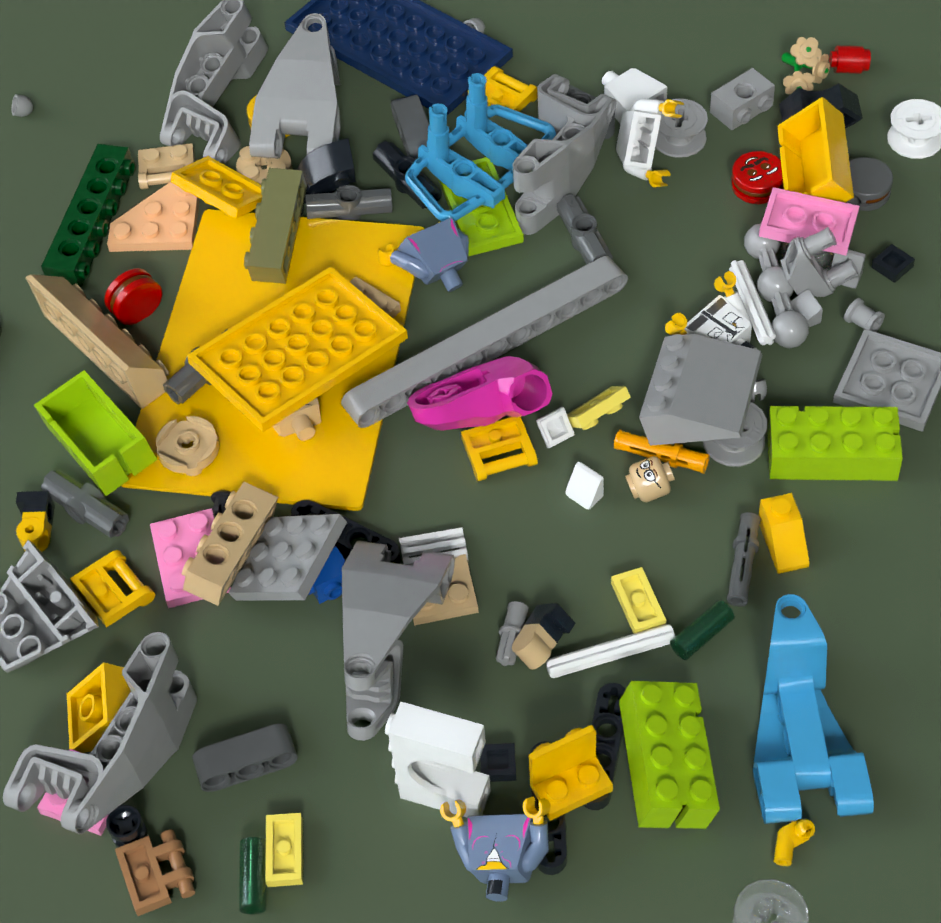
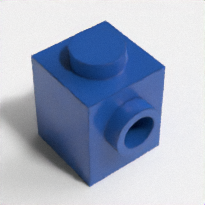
M337 546L332 549L308 594L313 593L319 604L327 600L336 599L342 594V566L345 563V559Z

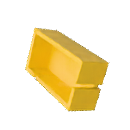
M821 97L777 126L779 144L782 146L780 147L783 187L784 190L846 203L854 198L844 116L825 98Z

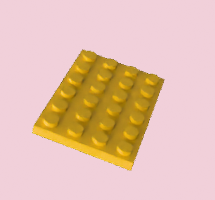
M329 267L189 353L187 358L188 363L264 432L408 339L407 330L335 269Z

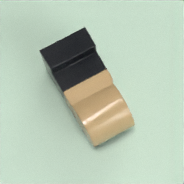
M558 603L537 605L514 640L512 650L529 669H537L548 660L552 649H554L562 635L570 633L576 623Z

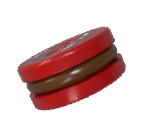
M752 151L741 155L734 162L732 168L731 186L734 194L747 203H768L773 187L784 189L781 160L777 156L764 151Z
M140 268L130 269L112 281L106 290L104 302L108 310L114 314L119 322L125 325H133L147 318L157 309L162 299V288L146 270Z

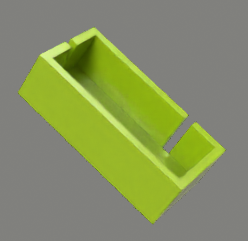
M85 370L34 404L48 429L62 443L64 448L105 496L129 480L127 475L132 473L135 476L157 460L145 437Z
M770 406L767 426L770 479L898 481L903 459L901 437L899 435L898 407L805 406L804 411H799V406Z
M631 681L619 700L638 827L669 828L675 820L676 828L706 829L719 812L720 807L703 717H698L702 708L697 683Z

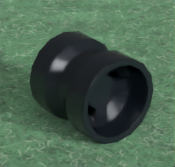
M118 806L108 814L106 828L117 848L148 836V830L139 811L133 806Z

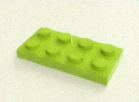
M484 157L472 160L476 166L496 181L500 179L490 159ZM439 180L450 210L455 209L468 200L455 195L450 188ZM506 192L505 199L495 205V208L481 205L455 221L457 228L469 237L468 256L524 242L522 230Z

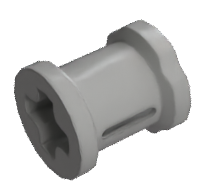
M861 298L855 299L844 315L846 322H853L863 329L874 332L879 330L885 318V314L881 311L875 312L864 305V300Z

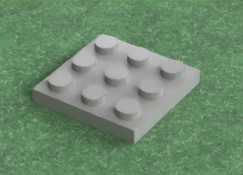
M864 329L834 394L833 403L845 407H898L899 424L923 432L941 390V352Z
M340 514L271 517L264 526V531L256 545L251 549L243 568L236 575L235 582L228 593L236 601L305 600L347 521Z

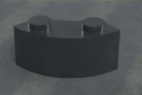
M840 83L821 91H807L798 88L779 104L782 122L821 97L825 98L843 114L845 129L863 119L858 95Z
M349 138L326 144L308 154L300 162L297 170H303L307 184L305 195L333 193L339 187L356 182Z

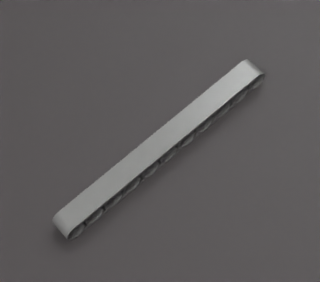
M609 256L600 257L356 386L343 396L341 405L358 427L366 428L408 406L407 401L409 397L417 390L469 368L490 362L618 293L625 287L628 276Z

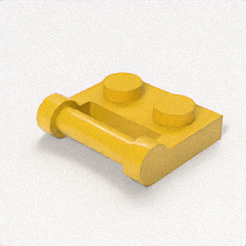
M493 66L484 75L487 79L486 96L488 98V106L499 104L520 112L530 102H534L538 98L537 86L533 84L527 85L504 74L503 70L496 66Z
M521 416L510 417L490 425L461 431V439L477 482L487 479L488 475L526 464L528 467L538 464L535 450ZM520 448L523 452L485 464L482 462V459Z
M120 550L110 552L70 578L72 585L106 628L137 607L150 604L155 598L154 591L149 586H144L126 564V557ZM110 570L116 571L133 592L126 596L107 572Z

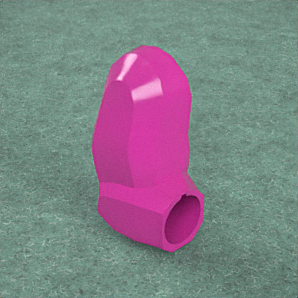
M506 356L427 385L413 393L409 397L407 404L416 422L434 430L444 431L486 426L497 422L504 416H526L548 405L553 393L548 376L537 366L519 357Z

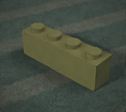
M269 168L267 179L262 180L261 203H257L255 211L256 227L251 228L250 252H246L244 258V267L248 269L252 281L286 284L307 189L303 170Z

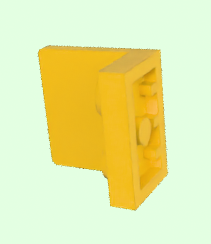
M593 725L585 728H575L569 731L564 738L553 743H543L529 754L530 787L538 801L543 798L549 800L551 808L546 815L550 821L613 791V784L596 757V730Z

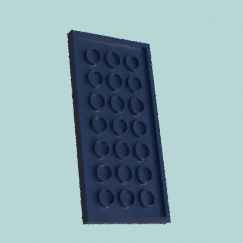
M311 0L284 22L285 29L294 34L307 15L313 13L321 14L326 20L330 45L333 47L337 59L406 97L418 95L421 104L428 109L437 103L445 105L448 110L447 115L467 98L469 76L471 77L475 73L485 75L493 66L501 68L513 57L512 48L420 0ZM313 23L308 27V30L310 32H317L322 28V25L320 23Z

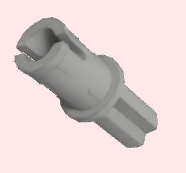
M514 601L508 604L504 626L499 629L501 638L496 661L501 663L502 666L514 665L517 655L512 650V644L523 628L529 610L528 606L521 602Z

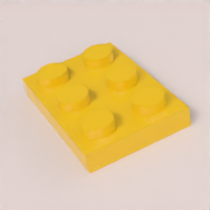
M210 156L172 172L171 183L236 219L256 209L257 203H261L262 200L261 185Z

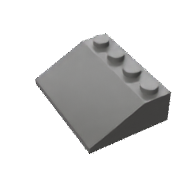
M694 333L675 334L664 337L639 416L650 446L741 438L762 359L761 351Z

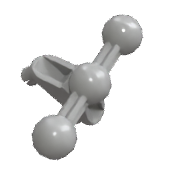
M761 223L755 224L747 231L744 237V246L750 256L760 261L763 272L757 280V289L763 299L773 304L776 317L771 324L776 334L773 340L781 347L788 349L799 347L809 334V324L805 316L793 311L789 298L793 291L800 295L809 289L816 297H826L834 293L835 287L855 277H859L858 270L851 259L828 271L823 269L816 260L815 254L833 245H837L835 236L829 227L807 238H794L788 246L784 259L780 260L781 267L776 257L781 241L759 237Z

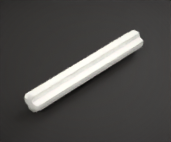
M734 260L731 262L729 271L733 272L736 276L735 285L747 310L757 339L761 345H772L776 334L746 263L743 260L738 262Z
M665 624L550 658L546 661V668L551 678L560 677L675 642V633L670 624Z

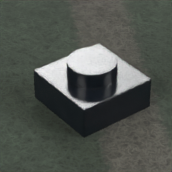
M891 244L873 259L872 268L895 283L914 267L915 259Z
M515 743L485 744L480 756L481 773L489 775L490 782L517 781Z

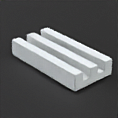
M462 527L399 538L404 565L413 566L415 561L421 558V556L409 558V556L420 555L424 551L440 553V551L459 548V550L442 553L452 554L454 558L466 554L468 560Z

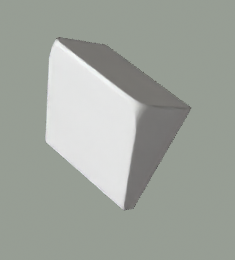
M578 462L566 488V495L589 510L604 496V478L582 462Z

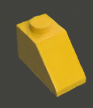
M792 493L761 499L759 507L761 521L759 526L777 574L809 567L810 563L803 522Z

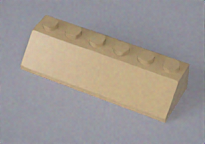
M34 274L26 277L44 316L141 409L165 393L163 384L168 381L166 376L169 373L160 360H152L149 351L142 344L137 346L131 334L126 329L120 330L114 318L108 313L104 315L96 301L92 298L88 300L83 290L77 284L71 285L64 277Z

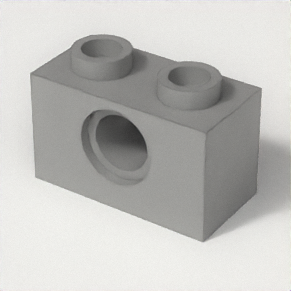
M751 68L711 93L710 113L730 130H734L773 106L775 85L754 68Z

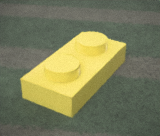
M611 386L567 414L572 428L587 430L598 424V418L602 415H609L620 410L623 407L622 403L631 398L626 386Z
M642 567L611 576V584L633 634L666 624V618Z
M301 813L266 815L265 882L267 887L303 885V817Z

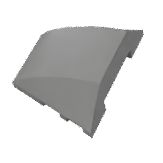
M29 539L23 546L25 552L16 566L11 565L8 569L7 574L9 577L0 589V666L7 673L19 669L46 653L99 627L97 615L74 586Z

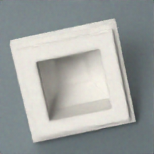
M564 407L536 420L547 448H551L575 435Z

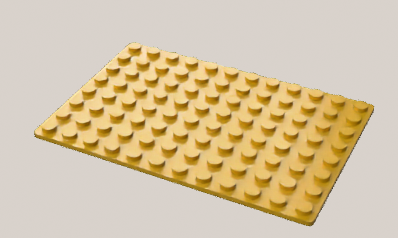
M205 210L157 360H160L168 370L169 374L166 378L169 380L185 366L186 357L194 348L201 347L219 336L226 329L232 328L329 267L335 269L349 282L354 277H358L399 302L401 311L393 319L404 327L415 276L394 264L389 266L380 264L378 250L386 252V245L391 243L395 246L396 251L407 236L424 230V228L412 225L300 217L286 284L252 281L248 269L244 267L245 254L250 252L251 248L250 231L252 227H256L257 219L255 213H247L236 219L226 215L221 210ZM400 344L317 397L321 422L313 426L315 429L314 436L305 441L299 440L296 433L285 437L279 436L273 427L262 432L213 385L204 384L183 404L175 403L166 392L140 410L135 426L147 440L157 460L134 476L132 473L127 475L129 480L121 485V487L211 496L220 490L237 492L242 483L246 482L277 496V503L295 505L299 501L310 500L326 508L352 511L361 510L365 502L383 419L366 428H360L342 407L341 400L351 389L394 367ZM196 416L207 420L213 425L220 448L213 462L206 468H203L199 475L188 476L185 473H176L164 467L160 462L157 454L156 438L159 431L170 421L176 419L178 423L186 421V417ZM190 441L188 444L182 443V448L192 447L193 441Z

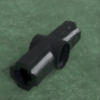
M385 140L378 144L373 152V160L395 181V187L399 192L408 194L422 209L427 208L405 181V174L416 159L405 156L392 142ZM421 171L417 176L418 180L438 202L442 198L441 190Z

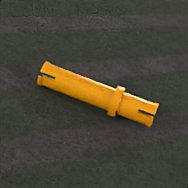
M620 429L614 440V449L647 458L655 456L660 461L668 462L669 466L673 468L680 466L704 474L708 467L709 454L683 448V444L650 446L647 437L631 434Z

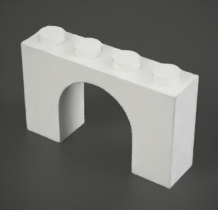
M400 702L396 714H390L385 728V734L389 735L388 749L392 752V768H395V784H398L400 798L439 810L443 803L448 802L450 811L453 814H457L455 800L460 799L466 804V813L463 817L482 816L491 792L489 775L475 771L486 743L484 725Z

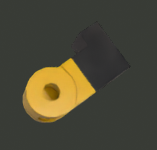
M49 491L17 492L16 504L22 515V521L16 528V535L22 547L29 539L43 552L50 543L55 509Z

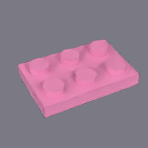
M773 187L760 226L759 237L790 243L794 238H807L829 227L835 236L837 245H833L823 251L847 256L860 206Z
M212 508L150 524L168 608L203 600L183 590L185 576L182 575V570L188 558H195L197 555V546L203 535L209 536L212 532L211 525L214 520Z

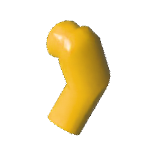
M806 818L798 819L779 829L774 862L777 865L790 866L792 864L793 849L808 841L814 835L815 825L811 820Z

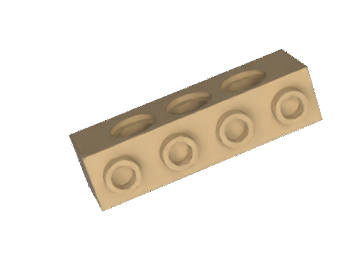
M246 482L242 483L237 492L232 491L225 504L226 510L223 514L218 512L211 525L212 532L209 536L203 535L197 546V555L195 558L189 557L183 567L182 575L185 576L183 590L219 606L235 580L236 575L248 559L251 549L256 545L263 533L264 526L271 517H274L278 497Z

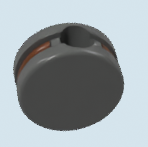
M861 157L850 160L854 198L846 203L860 206V211H871L885 205L890 198L893 184V174L890 168L882 161L874 158Z

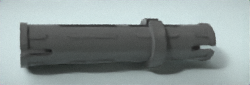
M752 512L741 514L738 537L733 541L735 555L727 602L738 607L747 605L754 555L759 550L757 536L761 517ZM746 537H748L747 550L744 552ZM741 566H743L742 581H739Z

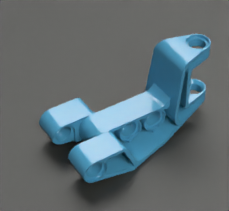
M795 594L784 595L776 603L752 770L764 824L802 819L799 791L828 788L829 795L834 796L837 816L873 814V793L864 753H857L851 747L820 690L826 687L827 643L825 636L805 600ZM786 606H794L801 614L796 618H788L782 614L781 610Z

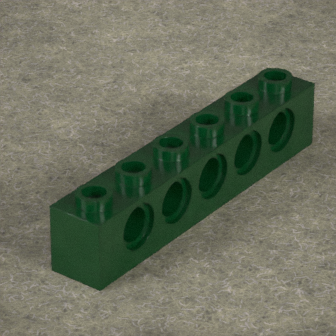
M97 144L41 265L45 276L64 277L71 285L77 284L80 288L84 280L89 277L92 261L99 254L100 243L103 237H106L108 234L111 218L116 215L118 202L121 196H124L126 193L129 177L133 176L135 172V161L131 157L129 147Z

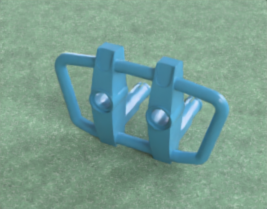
M479 73L468 77L469 94L466 98L465 117L462 115L457 117L456 128L449 133V127L447 126V107L439 103L429 107L430 125L428 126L427 147L421 145L418 148V158L405 174V181L440 221L451 217L454 221H457L481 205L495 208V205L505 199V189L514 182L513 162L528 145L516 137L510 130L504 129L489 120V118L500 116L543 132L545 135L541 139L552 140L556 136L555 128L546 121L499 104L488 106V98L486 96L487 79ZM464 136L478 151L490 159L494 165L501 166L510 171L496 181L476 166L473 161L449 149V147ZM426 166L455 195L468 200L453 210H444L418 180L417 176Z

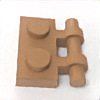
M174 830L164 831L161 834L163 844L156 847L152 846L149 836H146L115 849L137 916L172 903L168 892L172 888H179L182 898H189L195 894L192 883L194 875L191 868L185 864L183 858L185 850L182 841L177 840ZM169 860L172 871L162 875L159 862Z

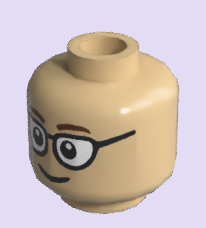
M655 456L632 464L629 468L630 474L625 476L634 499L640 498L645 503L669 494L671 491L669 482L675 480L668 462L662 464L660 459Z

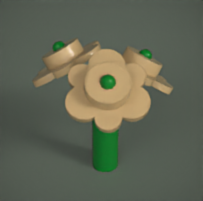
M799 37L796 42L797 44L790 48V53L785 52L782 55V61L794 67L793 76L789 75L783 79L786 94L790 95L798 88L812 91L814 88L813 83L820 84L829 73L828 54L822 55V51L818 48V41L813 37L807 40L804 37ZM802 67L812 69V74H802L800 69Z

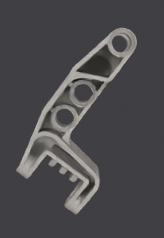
M222 0L194 29L174 75L160 132V142L166 146L182 145L192 134L196 137L201 136L203 140L208 141L203 158L210 156L224 165L239 150L241 141L226 116L214 109L213 106L231 79L250 78L268 51V46L256 26L248 27L252 16L243 0Z
M309 14L302 20L275 60L255 97L249 143L251 157L279 159L282 154L285 135L308 136L307 155L326 144L339 141L341 122L335 85H340L336 54L330 45L327 23L321 14ZM313 23H320L322 25V28L317 32H310L308 30V27Z
M553 74L537 86L538 119L550 123L555 128L556 136L552 140H532L513 162L514 189L519 194L523 192L522 196L515 203V215L522 233L526 235L538 232L559 215L557 203L562 200L563 196L570 194L576 196L594 168L617 105L616 99L605 94H600L588 104L566 96L569 90V80L557 74Z
M358 540L342 566L347 732L353 739L365 741L374 737L387 722L390 714L396 710L400 699L403 642L398 639L427 602L443 605L453 577L454 555L424 551L420 560H416L413 566L390 562L391 550H388L387 545ZM359 720H367L371 723L366 727L354 725Z
M154 632L145 636L123 668L122 675L131 692L94 749L89 754L37 744L29 746L20 755L4 789V805L17 811L25 812L45 791L52 795L57 793L62 799L68 798L61 815L62 827L77 834H83L144 788L167 760L179 749L197 702V695L188 677L181 671L175 670L178 664V655L168 635L163 632Z

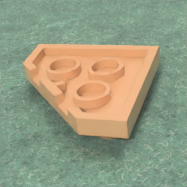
M169 182L110 223L107 241L109 252L192 250L196 234L200 198L183 191L179 186Z

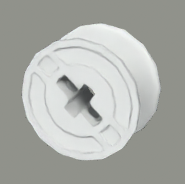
M910 99L894 107L890 115L892 126L887 133L888 144L892 150L901 156L923 159L933 156L941 149L940 106L924 99Z

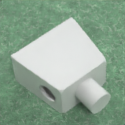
M631 68L620 76L613 71H608L602 78V84L605 86L604 94L616 99L615 118L620 124L623 111H631L632 106L637 100L653 99L662 100L663 102L667 100V86L636 68Z

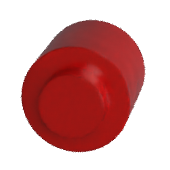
M836 46L835 51H830L829 63L830 68H834V73L861 74L862 71H868L870 68V49H864L863 46Z

